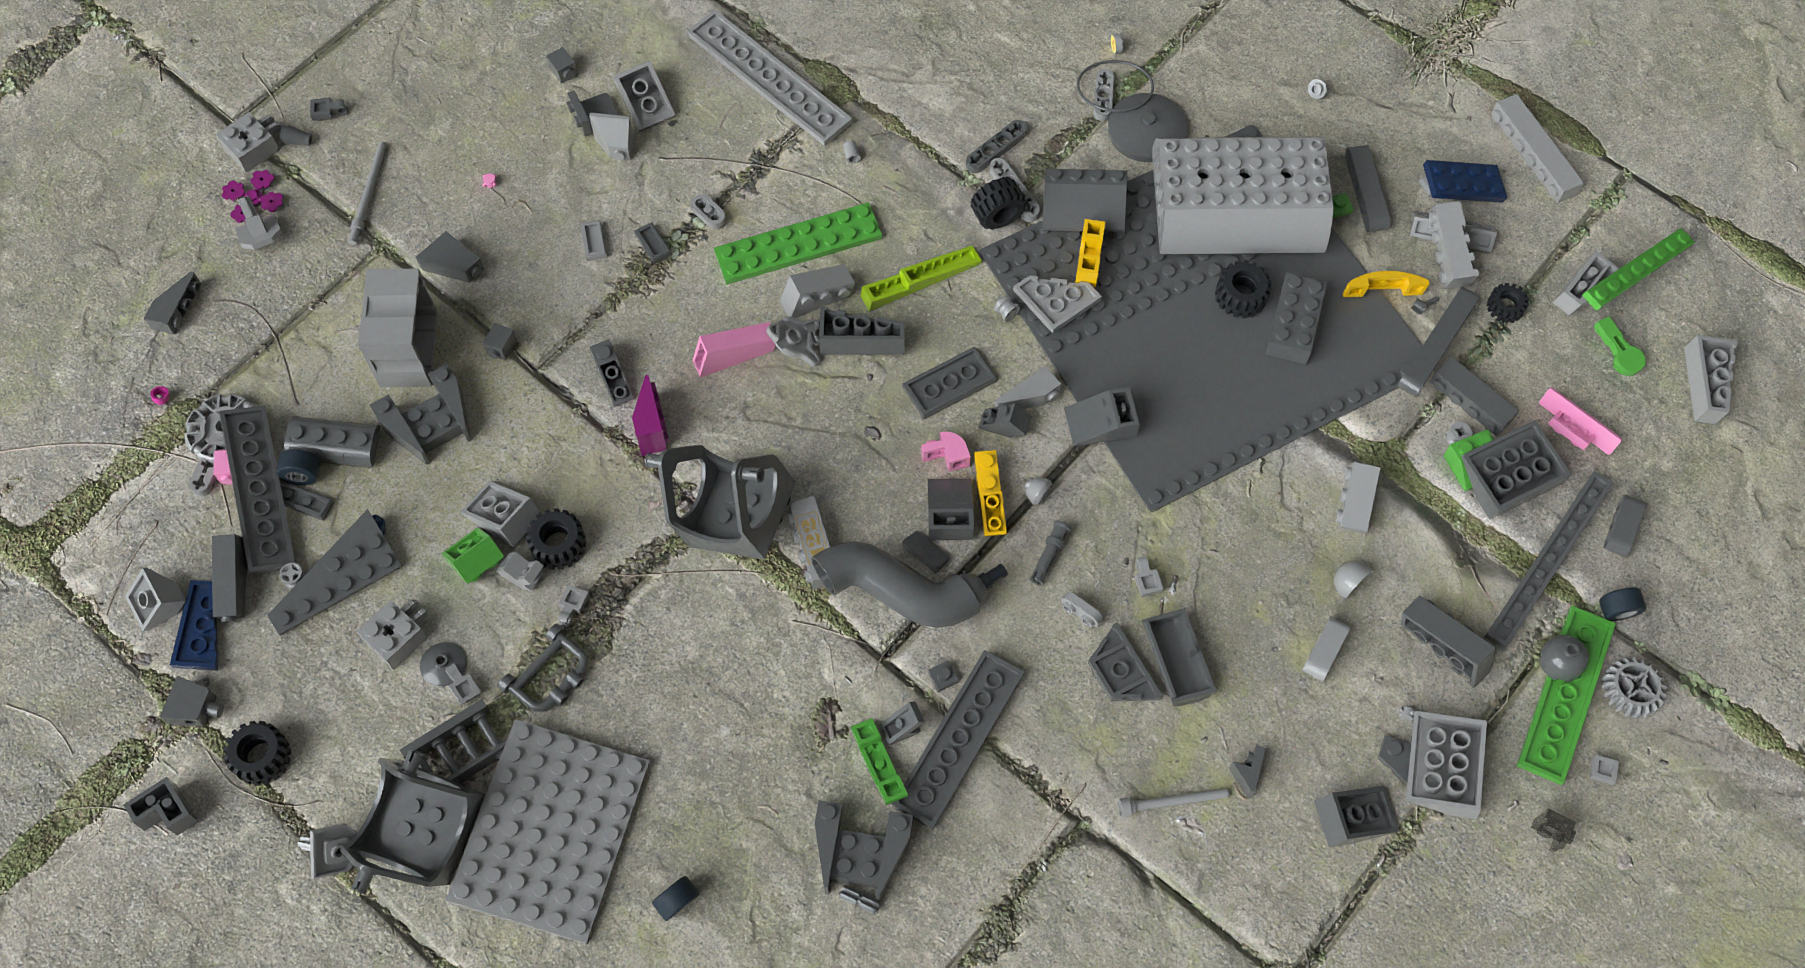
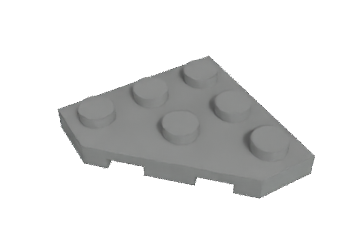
M1030 275L1013 287V291L1052 333L1099 303L1102 299V296L1089 282L1082 281L1080 283L1067 282L1065 279L1051 278L1046 280Z

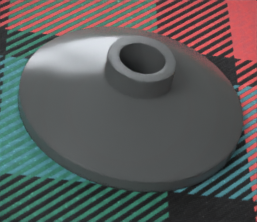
M448 642L435 644L427 649L421 658V674L432 685H450L453 681L446 673V668L454 663L461 675H463L466 668V657L463 651L455 644ZM440 659H445L443 664H437Z

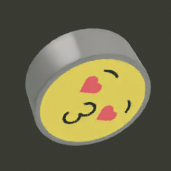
M1119 33L1111 35V47L1114 54L1122 53L1123 40Z

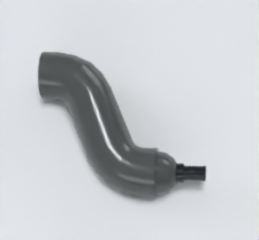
M857 541L831 546L811 557L816 574L832 595L835 596L848 587L856 586L906 619L923 626L935 628L954 626L979 613L980 607L987 598V591L993 587V584L1008 576L1007 570L1000 563L987 573H981L978 576L969 573L954 574L943 582L935 583L885 550L872 544Z

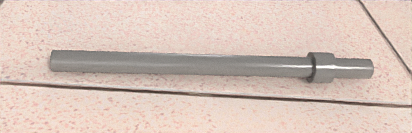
M382 141L378 144L356 218L352 220L350 226L351 233L348 243L351 245H356L359 233L363 231L365 225L363 222L387 147V144Z

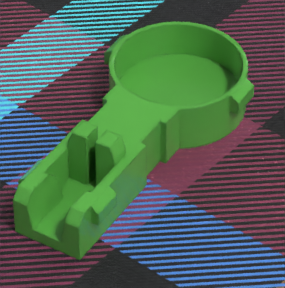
M1610 316L1598 321L1594 328L1604 343L1612 350L1614 369L1625 376L1636 375L1645 366L1646 360L1642 351L1634 346H1630L1624 340L1622 333Z

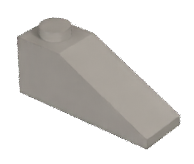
M1044 366L996 399L995 407L1014 403L1022 409L1043 406L1049 401H1055L1060 396L1061 383Z

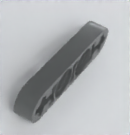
M1022 120L1012 121L967 156L966 169L974 174L984 170L993 159L999 158L1025 138L1027 124ZM1001 138H1006L1009 140V142L1007 144H1001L998 140ZM987 149H992L995 153L993 155H987L984 153V151Z

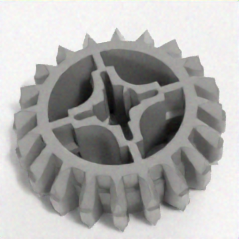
M1635 656L1629 660L1625 657L1613 662L1611 667L1605 670L1606 674L1602 677V681L1605 683L1602 684L1601 689L1606 691L1603 697L1610 698L1608 706L1613 704L1616 706L1615 712L1622 710L1624 717H1628L1631 714L1633 719L1639 716L1646 718L1649 714L1653 715L1656 713L1657 709L1663 706V701L1667 696L1664 693L1667 690V686L1662 685L1665 678L1658 676L1660 670L1654 671L1652 669L1653 663L1645 665L1644 658L1637 662ZM1637 683L1636 686L1634 687V688H1635L1634 691L1631 693V691L1633 690L1634 684Z

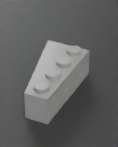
M1461 202L1435 204L1429 212V221L1434 227L1432 239L1433 243L1437 244L1436 261L1438 264L1440 263L1441 267L1439 272L1440 283H1443L1444 289L1470 286L1479 276L1478 269H1473L1474 254L1468 251L1470 238L1469 234L1463 231L1466 228V222Z
M1697 335L1684 347L1695 422L1716 424L1729 413L1732 390L1730 389V382L1733 380L1732 365L1735 362L1736 355H1734V349L1737 347V340Z

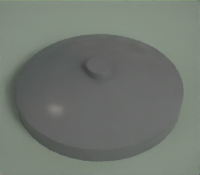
M1150 93L1128 96L1118 102L1113 109H1125L1136 106L1146 100ZM1153 94L1148 102L1137 109L1125 112H1111L1108 120V135L1113 146L1124 156L1140 162H1153L1152 147L1156 138H1186L1188 129L1186 117L1180 107L1170 99L1157 94Z

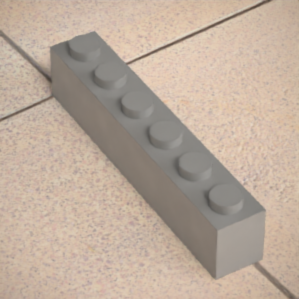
M1515 94L1498 101L1491 113L1494 121L1500 125L1504 134L1514 144L1515 149L1520 152L1527 165L1532 168L1538 180L1548 190L1549 195L1557 203L1578 195L1584 182L1520 97Z

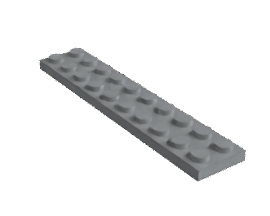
M713 10L687 31L690 39L822 145L826 146L852 124V117L717 10Z

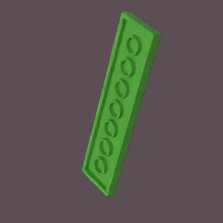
M868 202L714 247V253L725 283L728 285L882 239V233Z
M1575 606L1569 608L1560 635H1570L1584 643L1588 650L1589 663L1581 676L1571 682H1564L1565 680L1560 679L1554 680L1546 675L1516 764L1517 767L1559 785L1564 784L1616 623Z

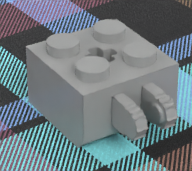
M248 112L218 132L216 136L223 149L247 173L277 152L278 146L273 137L281 131L282 126L274 122V118L271 115L262 117L257 121Z
M414 599L402 609L390 600L356 631L362 641L393 670L426 639L425 633L418 625L428 616L429 611L422 608L410 618L409 616L419 606V602Z

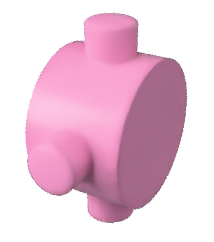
M488 173L482 176L484 181L482 186L484 188L497 186L496 174Z

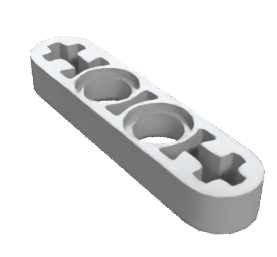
M1002 158L993 159L990 163V174L993 179L1002 177L1014 179L1028 204L1025 211L1022 212V219L1027 222L1036 221L1040 213V207L1007 161Z

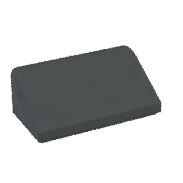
M915 531L902 541V547L935 574L950 559V556L918 531Z

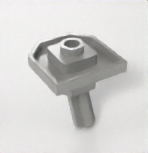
M249 196L238 200L247 224L236 228L242 248L255 250L275 242L282 235L276 214L262 219Z
M342 823L310 830V836L303 835L300 837L298 846L302 850L310 851L311 877L313 879L347 872L352 868L353 864L340 850L342 846L348 844L357 834L354 829Z

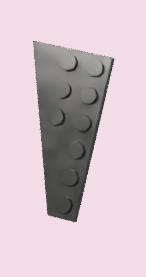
M368 509L267 615L278 635L288 632L402 567Z

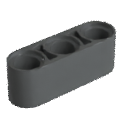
M1625 494L1621 497L1603 546L1604 549L1623 557L1629 554L1646 503Z

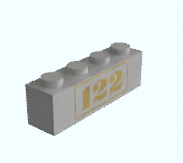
M815 496L790 502V511H787L786 514L789 524H794L795 530L792 531L795 544L799 543L801 550H798L801 564L805 563L807 570H804L806 582H811L813 590L825 586L816 574L811 557L829 548L830 545Z

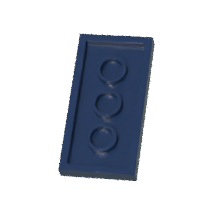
M1426 160L1423 164L1432 198L1503 203L1507 199L1497 165Z

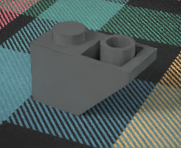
M1016 403L988 408L982 414L979 428L1009 438L1023 436L1027 433L1032 416Z

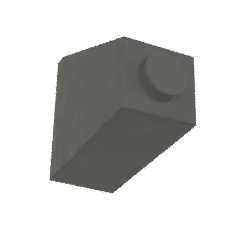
M447 231L416 256L419 267L423 271L468 283L474 278L479 277L484 270L481 259Z

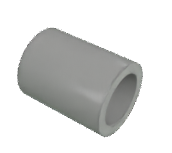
M851 140L843 144L847 162L851 164L857 163L861 159L857 143Z

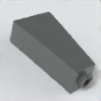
M236 534L212 536L213 617L221 619L223 623L236 622V618L244 617L248 568L242 537Z

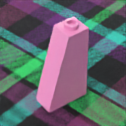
M767 322L700 336L692 360L699 377L710 375L774 351L775 344L766 332L767 327L771 323Z

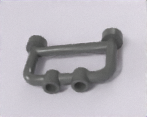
M556 623L546 633V638L552 642L518 679L509 673L500 680L497 687L505 694L511 692L528 708L534 711H547L555 703L561 706L566 702L569 697L566 692L571 686L577 689L582 685L585 679L582 675L588 667V657L580 647L564 635L565 629ZM563 645L579 659V665L575 670L567 674L565 680L559 687L551 691L549 697L544 702L538 703L521 688Z

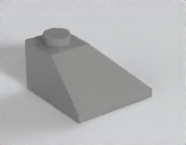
M590 113L589 117L595 141L608 156L616 160H631L635 139L630 117Z
M147 567L142 568L125 595L142 631H148L177 615L186 601L176 582Z

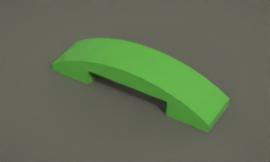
M871 718L851 726L861 755L885 804L888 805L907 797L908 793L899 774L897 775L873 719Z

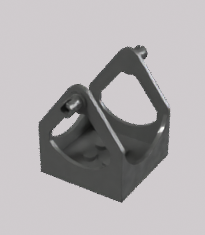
M703 445L670 448L663 450L660 455L652 453L646 455L651 458L645 457V466L648 468H658L665 519L690 548L759 559L766 558L796 483L776 455L740 458L732 462L710 452ZM699 459L702 465V477L697 498L690 510L684 516L679 517L676 513L672 480L673 473L679 462Z
M408 750L405 761L379 758L377 763L381 765V779L372 808L357 834L348 844L342 846L340 850L359 870L351 890L367 894L373 875H381L426 887L448 885L485 794L420 768L419 764L424 755L416 751ZM363 857L388 864L409 874L380 867L366 861Z

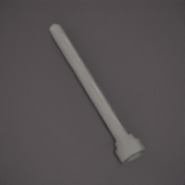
M1218 789L1141 801L1121 798L1118 799V810L1121 818L1131 817L1132 814L1139 810L1228 798L1230 791L1228 789Z

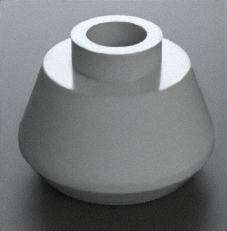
M1041 477L1030 478L1024 487L1026 489L1025 494L1033 505H1040L1050 493L1053 485L1049 479Z

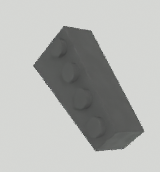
M820 305V354L905 355V322L880 317L873 319L868 318L866 314L859 313L858 315L846 313V310L838 309L833 311L828 310L826 306Z
M1419 595L1402 612L1401 625L1423 644L1428 642L1437 657L1440 659L1445 657L1453 665L1451 669L1458 675L1462 672L1470 679L1468 684L1473 688L1491 671L1495 647L1487 639L1479 637L1470 627L1456 621L1451 614L1437 608L1432 601L1426 600Z

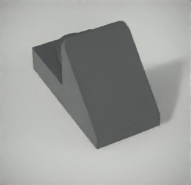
M913 701L908 702L880 724V727L888 745H893L921 732L919 726L925 721L916 702Z
M1256 745L1253 752H1248L1245 765L1232 762L1229 767L1244 794L1249 798H1252L1256 791L1266 749Z

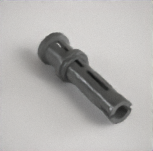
M1054 521V528L1050 536H1047L1045 540L1046 547L1030 577V581L1036 585L1042 586L1056 555L1064 548V541L1067 535L1072 532V527L1063 521Z

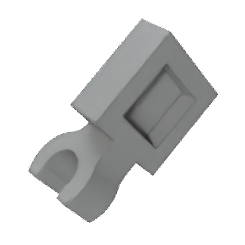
M1146 556L1137 558L1138 562H1135L1139 573L1135 574L1134 578L1141 598L1162 593L1164 589L1157 569L1150 570Z
M567 585L558 603L559 607L563 609L558 617V621H561L560 626L569 628L573 614H581L590 596L588 591Z
M454 663L446 668V673L453 681L448 687L460 706L481 694L469 673L462 676Z

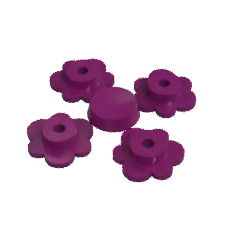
M257 170L253 173V178L250 179V182L255 189L249 190L246 193L243 189L244 185L234 180L222 187V197L225 200L231 199L236 201L238 197L249 196L254 206L262 203V209H268L269 212H275L278 207L283 205V195L281 193L269 192L267 195L262 196V193L259 191L263 187L268 188L270 183L274 181L273 174H270L268 170ZM236 205L235 210L230 214L237 223L245 222V216L240 205Z

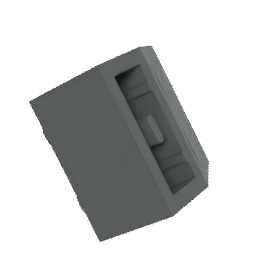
M1130 387L1107 390L1064 408L1073 447L1137 436L1140 424Z
M928 479L929 540H973L974 513L971 479Z

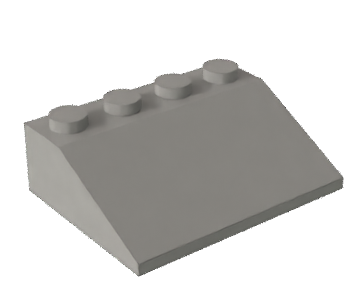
M1414 711L1406 801L1448 815L1477 819L1481 811L1487 721Z

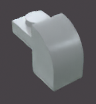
M517 552L508 553L496 572L520 588L531 591L544 572L541 569L544 565L537 560L529 562Z

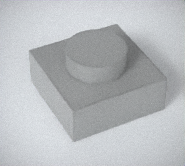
M1595 754L1592 757L1589 779L1614 785L1617 779L1619 761Z

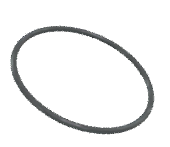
M1106 60L1094 63L1080 73L1077 79V91L1086 103L1097 109L1109 112H1125L1137 109L1148 102L1154 92V83L1148 72L1136 64L1122 60ZM1122 63L1142 71L1150 80L1151 92L1146 100L1136 106L1125 109H1109L1098 106L1084 97L1079 86L1080 79L1087 70L1097 65Z

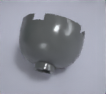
M1570 635L1555 636L1549 639L1540 650V666L1554 680H1565L1564 682L1576 680L1586 670L1589 663V654L1584 643Z

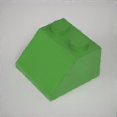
M1488 429L1450 444L1443 455L1465 492L1473 489L1461 456L1495 440Z
M478 527L441 553L467 584L477 581L484 571L488 568L496 567L504 557L491 537Z

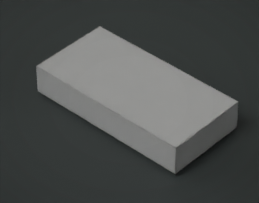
M601 221L580 223L586 260L607 258Z

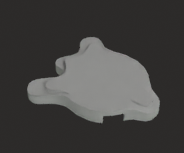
M785 317L783 320L772 323L767 327L766 332L782 353L790 357L801 358L812 367L819 364L820 358L813 350V348L819 346V338L816 335V331L819 329L820 324L816 319L801 321L797 318Z

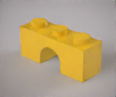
M1084 220L1075 283H1080V281L1089 282L1093 287H1096L1105 228L1104 221Z

